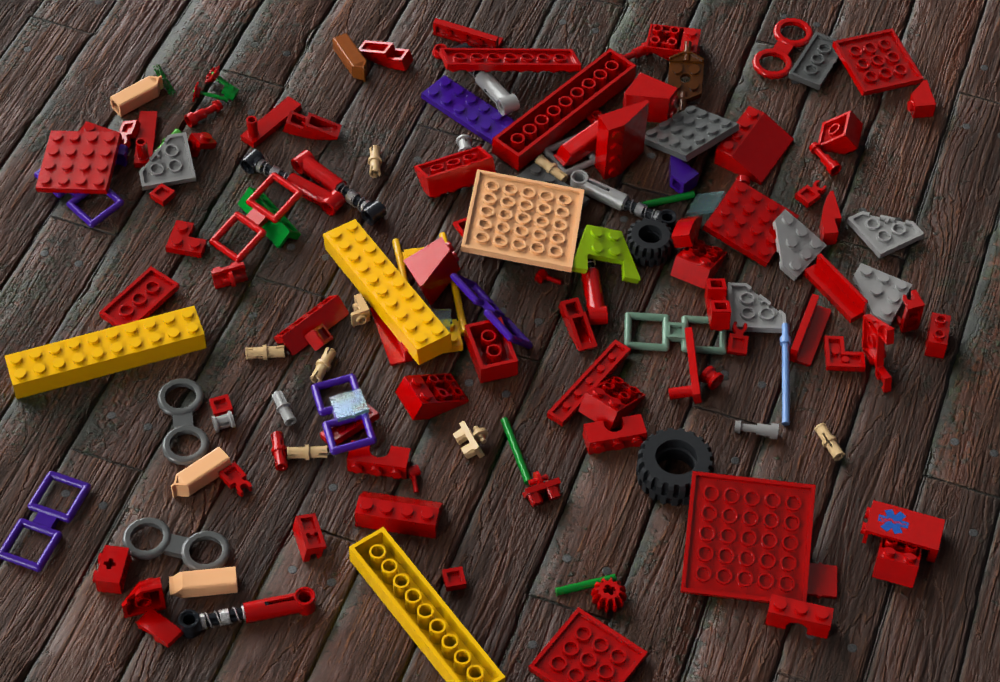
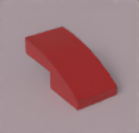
M151 608L136 622L139 629L151 634L156 642L168 648L184 634L174 623Z

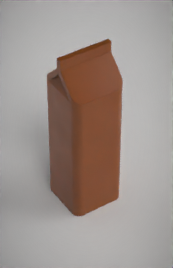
M347 33L334 37L332 39L333 50L353 78L366 82L368 72L367 60Z

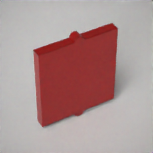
M821 562L818 564L810 563L807 596H815L818 599L821 597L836 599L837 566L825 565Z

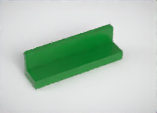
M249 187L238 202V205L246 214L253 209L246 204V200L254 193L256 188ZM264 193L256 200L258 204L274 215L279 211ZM285 215L278 223L268 220L262 227L267 232L266 236L277 248H281L288 238L298 240L301 235Z

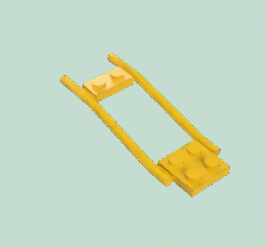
M441 232L439 234V237H442L445 242H448L446 233ZM395 238L392 240L398 271L408 282L406 265L403 260L424 247L406 249L402 252L399 239ZM452 280L450 284L458 321L457 319L441 321L451 333L452 349L445 353L463 351L461 335L464 336L465 325H467L459 287Z

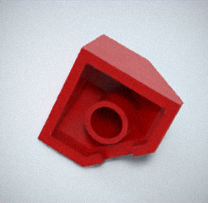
M160 577L148 578L138 582L122 602L124 618L145 614L150 608L154 611L166 609Z

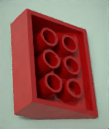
M648 100L599 115L595 167L604 180L620 175L643 153L649 106Z
M748 106L736 122L739 124L740 130L723 139L716 148L714 164L738 175H746L751 181L762 185L792 144L794 138L766 113Z

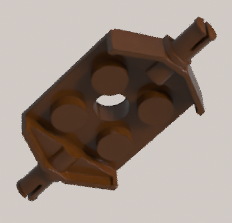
M688 41L684 42V51L669 57L668 84L678 88L679 112L682 111V107L685 110L688 102L699 99L702 96L704 58L691 51V41L689 43ZM687 76L690 78V81L684 83L681 81V78Z

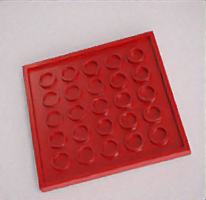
M692 471L680 593L770 603L771 594L807 602L816 485Z

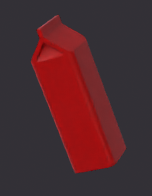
M598 120L562 144L556 154L553 155L563 167L574 165L596 149Z

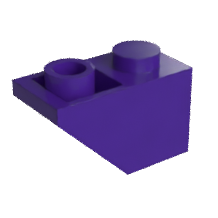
M671 155L669 186L679 194L689 192L697 186L699 173L683 160Z

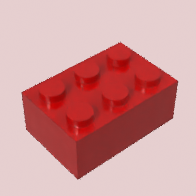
M499 317L498 319L504 325L502 317ZM489 320L465 325L464 340L480 383L518 375V359L512 343Z

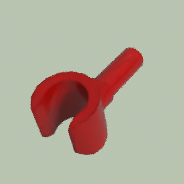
M545 269L538 270L534 278L538 283L547 280L560 285L562 281L548 275Z
M417 464L410 466L408 469V477L412 481L414 493L419 492L416 477L421 475Z

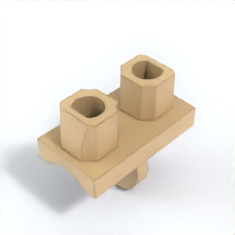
M465 421L460 422L461 428L453 433V436L459 445L469 440L470 443L461 448L465 457L469 459L475 455H478L479 458L485 456L478 442L480 441L481 444L486 443L487 429L479 428L476 425L473 427L474 432L472 433Z

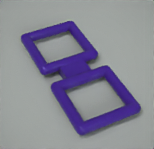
M40 169L34 173V176L37 179L39 176ZM109 188L106 195L115 203L94 219H91L76 205L89 194L69 193L73 198L66 203L67 207L90 228H94L122 207L124 200ZM53 193V194H54L57 198H61V197H63V196H64L65 194H67V193Z
M456 273L450 275L451 280L473 304L485 309V317L509 342L527 349L532 348V342L508 317L504 316L505 314L476 282ZM499 317H502L504 325L498 319Z
M351 373L311 385L318 414L320 416L333 414L334 419L322 423L332 455L373 445L377 442L368 412L354 413L352 409L364 404L355 374ZM350 382L355 397L354 400L329 407L324 406L320 390ZM362 419L368 438L336 446L331 428Z
M49 471L27 506L29 510L37 512V515L33 521L20 518L0 549V559L36 572H41L63 536L61 531L54 529L59 520L70 523L91 490V484ZM52 480L81 489L67 514L38 504ZM23 527L52 537L37 563L8 553Z

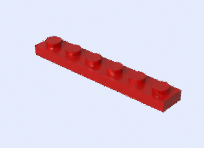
M615 339L547 412V418L563 427L579 410L585 392L604 382L627 358L631 348Z

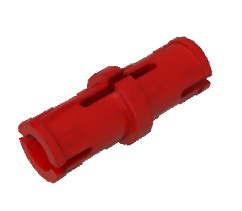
M275 431L271 434L273 445L271 452L275 459V469L284 471L288 468L286 459L287 447L284 444L283 432Z

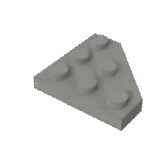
M186 132L168 135L161 147L157 148L149 158V162L145 167L143 166L140 169L139 176L142 191L154 189L161 183L171 186L196 181Z
M785 209L772 224L773 230L776 232L775 242L777 253L780 256V270L795 281L827 245Z
M861 211L847 219V224L879 259L923 239L925 234L914 221H896L894 217L880 215V217L869 215L870 212Z
M863 263L859 265L853 276L854 284L858 286L860 293L868 300L867 306L870 314L891 326L904 303L902 300L903 294L908 296L913 284Z
M728 282L727 297L731 307L729 331H732V325L736 321L738 329H743L744 323H747L746 332L782 333V324L786 323V314L782 310L778 311L774 308L768 299L752 291V287L747 283Z

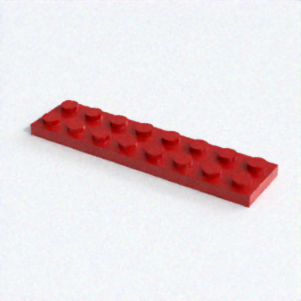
M440 48L439 51L446 70L451 72L466 70L468 72L550 71L554 73L558 71L569 73L581 71V63L573 49Z

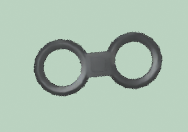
M187 378L170 380L161 387L157 397L159 408L165 414L173 416L174 429L168 432L163 439L162 451L170 462L177 465H191L204 457L209 451L210 443L207 434L202 429L195 427L193 422V413L199 410L203 404L204 393L202 387L197 382ZM187 387L195 392L196 398L188 407L174 408L166 403L167 394L174 388ZM191 434L200 439L201 447L193 455L179 456L170 449L172 441L180 435Z
M145 517L132 522L124 531L122 539L123 546L130 549V554L134 558L150 560L164 553V555L182 559L183 563L192 571L222 568L230 558L231 548L228 540L222 534L204 530L194 533L189 538L171 534L170 528L164 521L152 517ZM146 526L155 527L163 533V539L159 546L148 551L139 550L131 543L133 534L138 529ZM213 540L217 542L222 548L220 557L209 564L195 562L190 557V550L199 541Z

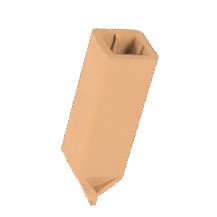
M148 76L110 97L112 109L122 117L159 97L160 90L163 89L162 76Z
M218 447L177 473L174 484L171 485L173 498L177 496L189 497L219 477L218 472L231 465L229 456Z
M236 566L184 571L170 576V596L190 598L238 593Z

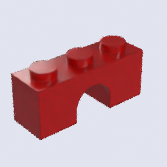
M706 278L704 298L710 330L722 331L729 330L731 307L729 300H726L727 286L725 278Z
M637 414L622 417L621 430L616 432L606 429L603 421L586 423L583 425V438L588 454H600L610 450L641 446L643 441L647 439V430L642 415Z
M371 445L351 450L347 456V471L372 474L374 476H387L394 479H407L411 461V450L405 447L390 446L389 453L384 457L373 456L371 454Z
M771 594L765 625L786 629L789 623H799L807 628V635L827 639L834 608Z

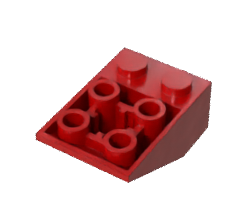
M650 24L645 49L669 61L670 56L684 51L685 41H688V43L691 41V51L698 55L701 45V29Z
M702 240L694 241L692 247H685L676 255L670 276L705 289L706 278H713L727 252L722 251L720 247L709 246Z
M451 373L404 376L395 392L412 420L430 419L469 401Z
M612 376L585 392L578 412L594 422L603 421L605 428L611 431L621 424L622 417L628 416L643 400L645 394L640 392L638 388L625 383L622 378Z
M881 537L872 577L913 588L922 548Z

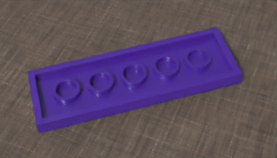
M445 75L421 93V99L491 145L492 138L514 122L513 119L506 115L502 116L496 108Z

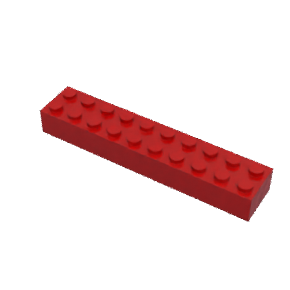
M611 48L492 138V153L515 170H521L540 155L545 148L554 144L586 119V116L590 115L593 110L600 108L635 80L636 65Z

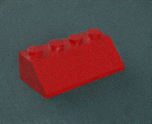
M480 146L414 166L422 189L430 198H437L441 194L456 192L460 188L473 186L477 169L496 173L493 157Z
M363 491L358 497L355 509V526L375 530L384 527L388 532L436 539L443 503Z

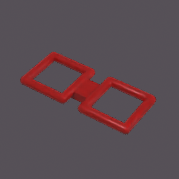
M272 172L246 200V204L253 209L246 216L240 212H235L209 240L210 245L234 262H242L266 236L267 232L262 228L268 220L278 223L303 196V191L276 172ZM274 181L294 193L275 215L256 202ZM239 220L257 234L237 255L220 243L219 240Z

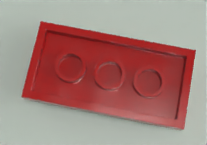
M150 266L99 312V315L114 327L148 318L180 289L179 283Z

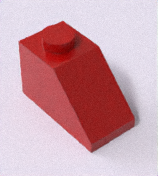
M927 80L921 82L912 92L910 101L907 102V109L911 112L912 118L933 117L936 103Z

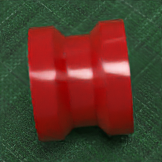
M710 365L703 370L699 380L702 383H706L709 389L714 390L721 384L724 375L720 372L717 373L715 367Z

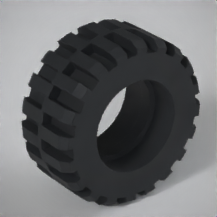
M667 428V431L662 429L656 431V435L651 434L648 436L647 440L641 444L636 467L637 481L642 486L644 493H649L650 498L653 500L658 499L660 503L665 505L666 503H671V506H677L681 503L682 505L689 504L692 471L713 473L714 454L711 452L709 444H704L705 440L701 436L697 437L695 436L696 433L692 431L686 432L682 428H679V430ZM667 459H677L687 463L692 470L685 474H671L664 471L658 464Z

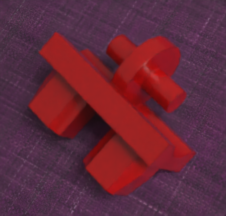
M236 261L223 268L215 267L211 271L215 289L229 285L233 288L236 287V283L248 280L244 262L239 263Z
M539 471L533 472V479L528 480V484L531 487L525 488V492L522 493L524 499L528 498L532 507L543 503L541 493L546 492L550 501L558 499L561 496L559 489L561 481L559 477L549 480L547 474L541 476Z

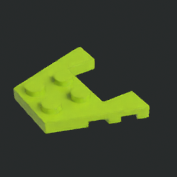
M587 224L580 239L577 252L574 255L572 272L586 274L588 271V259L621 265L622 281L638 284L640 276L622 231Z

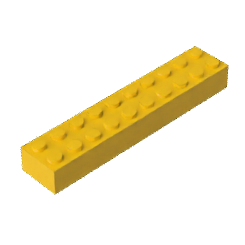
M356 219L323 234L325 250L400 343L402 342L405 345L408 353L418 365L452 349L451 333Z
M190 306L5 355V360L16 399L207 347L205 334L195 306Z
M384 527L349 546L350 562L446 682H505L506 677Z

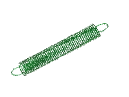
M157 64L158 68L155 67L154 69L156 74L167 78L161 67ZM162 78V80L165 82L163 83V85L166 88L169 95L171 93L175 94V90L170 84L169 80L166 79L165 81V79Z

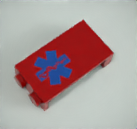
M873 500L871 508H866L864 519H868L867 523L863 522L860 534L864 535L862 543L866 544L868 534L929 550L926 561L935 563L945 519Z

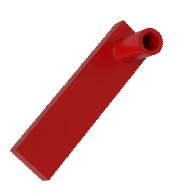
M288 96L259 121H257L255 116L247 117V130L240 135L241 141L252 148L257 147L286 122L290 110L298 113L302 109L301 104Z
M140 111L139 113L141 125L136 138L134 168L145 167L153 154L158 122L157 111Z
M687 327L684 329L691 385L668 388L670 400L693 397L694 404L702 403L695 340L692 327Z

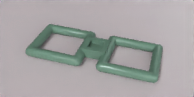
M626 312L624 317V345L631 348V350L666 352L670 349V342H681V351L687 353L684 328L689 327V323L709 324L707 316L684 315L681 318V323L670 322L668 314ZM632 320L662 321V344L631 342ZM727 330L719 331V347L695 346L696 353L725 355L727 353Z

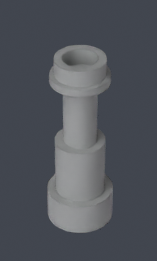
M742 420L735 421L734 432L740 434V431L756 433V435L769 436V439L778 438L779 424L757 423V425L741 423Z

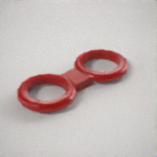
M786 18L780 20L774 26L773 34L777 40L776 44L772 49L759 51L752 61L753 68L759 75L768 79H781L789 74L793 67L792 59L789 57L794 48L806 46L813 37L811 26L801 19ZM786 26H798L805 31L806 36L800 40H790L785 38L780 30ZM768 56L778 57L784 61L786 67L780 71H768L760 65V60Z

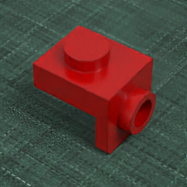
M207 132L191 133L188 139L190 152L193 157H198L201 149H215L217 142Z

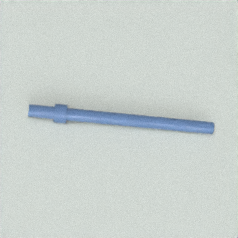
M783 323L782 336H780V346H782V425L788 426L790 425L789 346H791V336L789 335V324Z

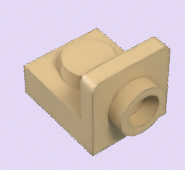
M362 294L354 295V304H352L354 312L351 313V324L353 327L370 321V309Z

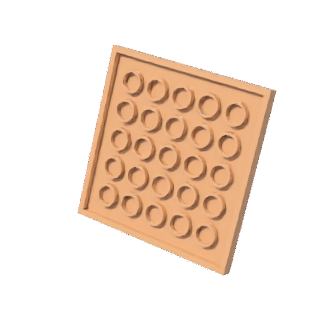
M477 169L460 251L571 273L585 190Z

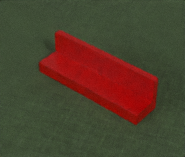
M435 18L433 21V35L459 43L466 42L469 46L475 48H499L503 42L502 37Z
M821 253L818 254L816 264L806 268L803 275L850 323L863 317L866 313L868 300Z
M813 293L789 354L790 361L808 367L812 364L831 314V309L818 305L819 295Z
M339 295L329 296L273 338L277 344L284 343L289 353L295 355L309 345L305 335L322 323L329 330L349 315V312Z
M371 307L370 310L390 365L413 361L405 345L402 342L400 343Z

